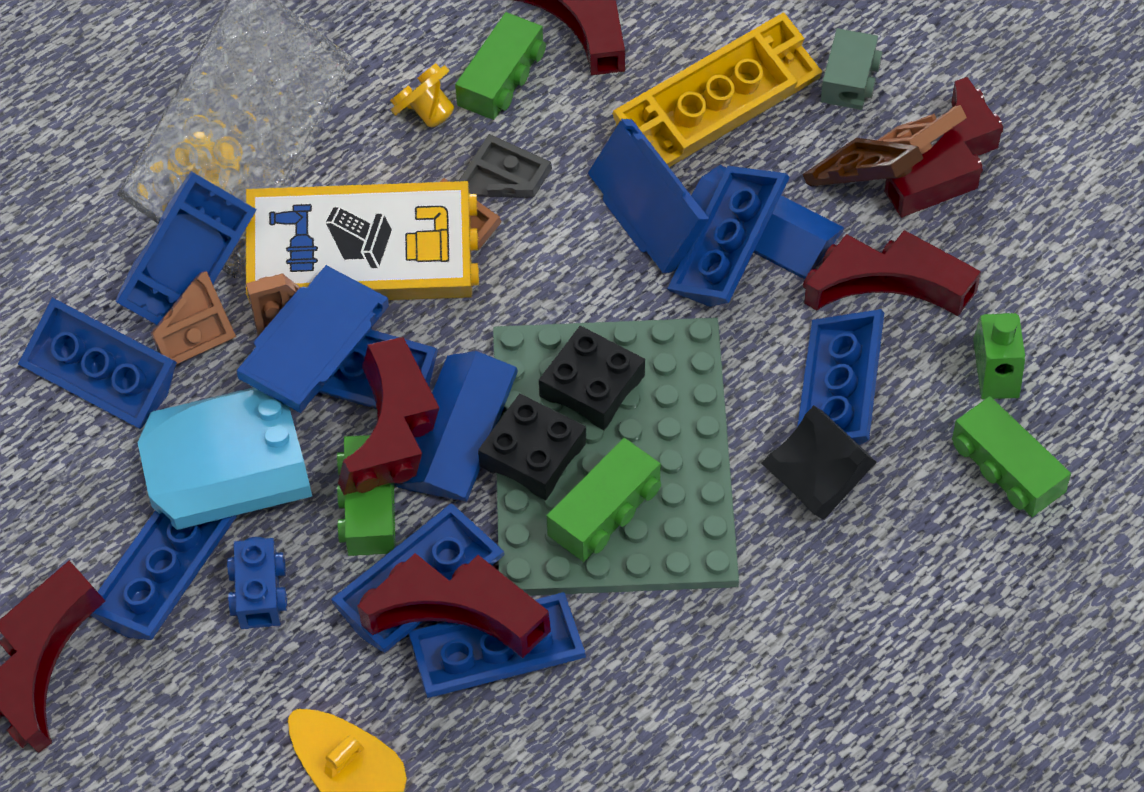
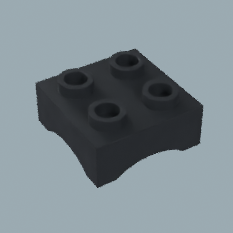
M579 326L539 378V396L549 402L564 405L578 412L593 425L605 430L623 400L644 378L645 358Z
M519 393L479 448V465L489 472L498 473L517 481L534 495L547 500L563 471L586 445V426Z
M813 405L790 437L776 450L771 452L761 464L778 478L814 515L825 520L877 462L827 414Z

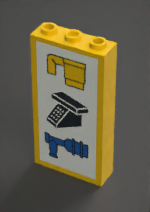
M468 181L246 189V203L257 209L246 227V283L283 273L299 287H308L325 265L388 297V300L472 297V286L479 285L478 263H472L471 251L478 250L477 228H471L470 216H477V194H470ZM246 287V296H247L248 301H249V303H250L249 296H248V291H247V287Z

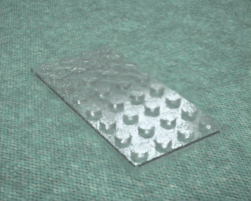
M228 0L118 191L117 196L159 224L167 205L191 171L245 203L246 189L291 187L357 60L278 0ZM246 229L222 268L223 271L235 279L241 278L246 272Z

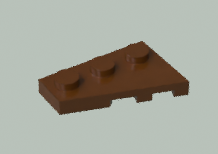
M855 138L802 175L809 186L889 178L897 179L909 174L912 171V166L920 162L923 156L919 147L915 145Z

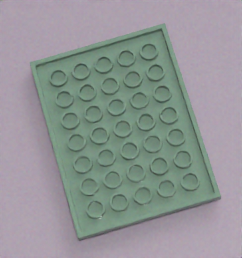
M718 318L493 327L494 358L513 365L518 370L500 419L520 393L586 426L587 440L581 452L572 459L563 471L547 500L534 495L517 481L496 473L498 546L504 550L505 554L499 559V572L529 596L554 595L565 592V594L739 587ZM579 326L645 358L644 378L626 396L605 430L596 427L578 412L564 405L549 402L539 396V378ZM623 438H626L661 463V487L651 500H644L636 508L633 518L626 526H619L610 535L607 545L601 552L597 554L593 552L582 562L547 535L546 515Z

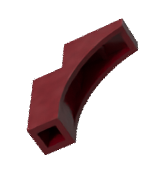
M513 0L539 7L564 22L582 44L591 75L625 72V46L616 0Z
M968 77L954 82L951 101L952 107L961 105L967 118L944 133L930 150L922 154L923 159L912 166V171L901 178L885 180L884 192L901 218L978 189L980 175L983 172L982 163L978 156L999 148L1000 137L1003 132L1002 121L996 113L993 114L985 102L982 91L979 88H975Z
M906 230L900 234L896 241L890 240L882 253L846 234L838 245L832 244L829 247L822 265L817 270L812 269L806 276L803 283V288L805 289L804 304L817 311L829 303L853 295L894 293L925 300L959 316L978 290L981 271Z
M404 337L367 346L362 369L374 394L377 424L365 443L343 460L338 479L343 495L354 492L365 493L377 486L393 482L403 483L412 477H416L422 452L414 437H421L433 431L439 406Z
M414 553L406 562L398 563L391 570L389 577L377 588L368 590L357 605L361 625L372 635L391 627L412 622H451L469 626L493 636L510 647L522 658L551 632L549 611L479 555L470 563H465L458 567L449 581Z
M70 560L0 619V632L4 636L0 640V645L11 656L0 666V719L5 716L12 725L6 730L22 748L29 744L38 753L52 744L46 718V699L51 674L56 661L76 629L97 608L106 602Z

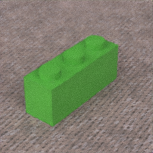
M505 12L456 82L457 106L495 120L501 110H507L512 102L514 90L518 85L523 86L525 84L531 65L534 61L539 62L545 53L546 43L543 41V26Z
M991 396L955 421L952 440L956 450L963 457H970L980 467V471L987 481L993 484L997 483L1007 493L1010 503L1019 510L1024 509L1031 517H1034L1066 493L1071 472Z
M370 435L344 436V452H337L338 475H340L343 460L359 449ZM394 482L377 486L365 493L354 492L343 495L338 485L339 509L345 508V519H338L339 543L346 542L348 556L388 554L396 547Z
M623 438L546 515L547 535L582 562L593 552L596 554L601 552L607 545L610 535L619 526L624 527L631 521L636 508L644 500L649 501L657 494L661 487V463L626 438Z

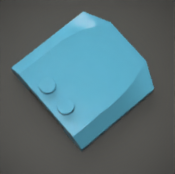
M254 387L153 411L150 413L138 440L151 506L159 514L163 512L177 530L312 497L290 407Z

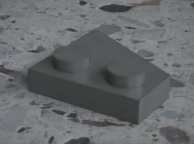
M488 134L459 181H468L470 194H477V197H535L552 170L551 161Z

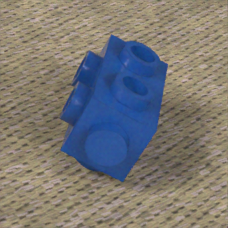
M250 537L244 541H234V557L227 558L229 581H235V592L228 593L230 616L238 617L241 629L280 626V612L287 611L288 608L286 588L279 587V576H286L284 552L277 553L274 538Z

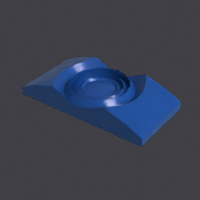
M191 171L167 205L149 242L134 261L115 301L157 325L200 272L207 271L212 284H214L257 209Z

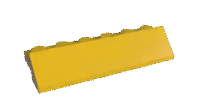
M783 12L616 108L612 114L616 126L621 119H632L666 164L671 167L817 81L822 75V70L802 46L805 38Z

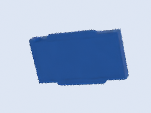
M621 119L588 174L604 194L603 201L639 250L643 253L647 252L662 273H671L676 270L709 218L632 119Z
M325 265L308 287H300L257 337L254 341L255 349L237 369L238 379L302 413L389 307L388 297Z

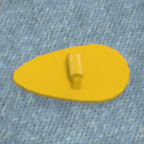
M296 709L291 712L288 718V726L295 753L320 792H404L407 782L404 763L395 751L378 738L354 724L329 713L310 709Z

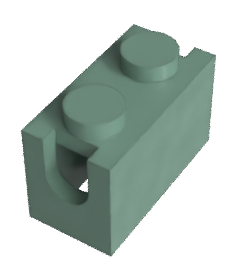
M836 29L822 82L821 103L862 110L865 98L872 99L876 78L871 77L872 71L879 72L883 51L876 50L877 35Z

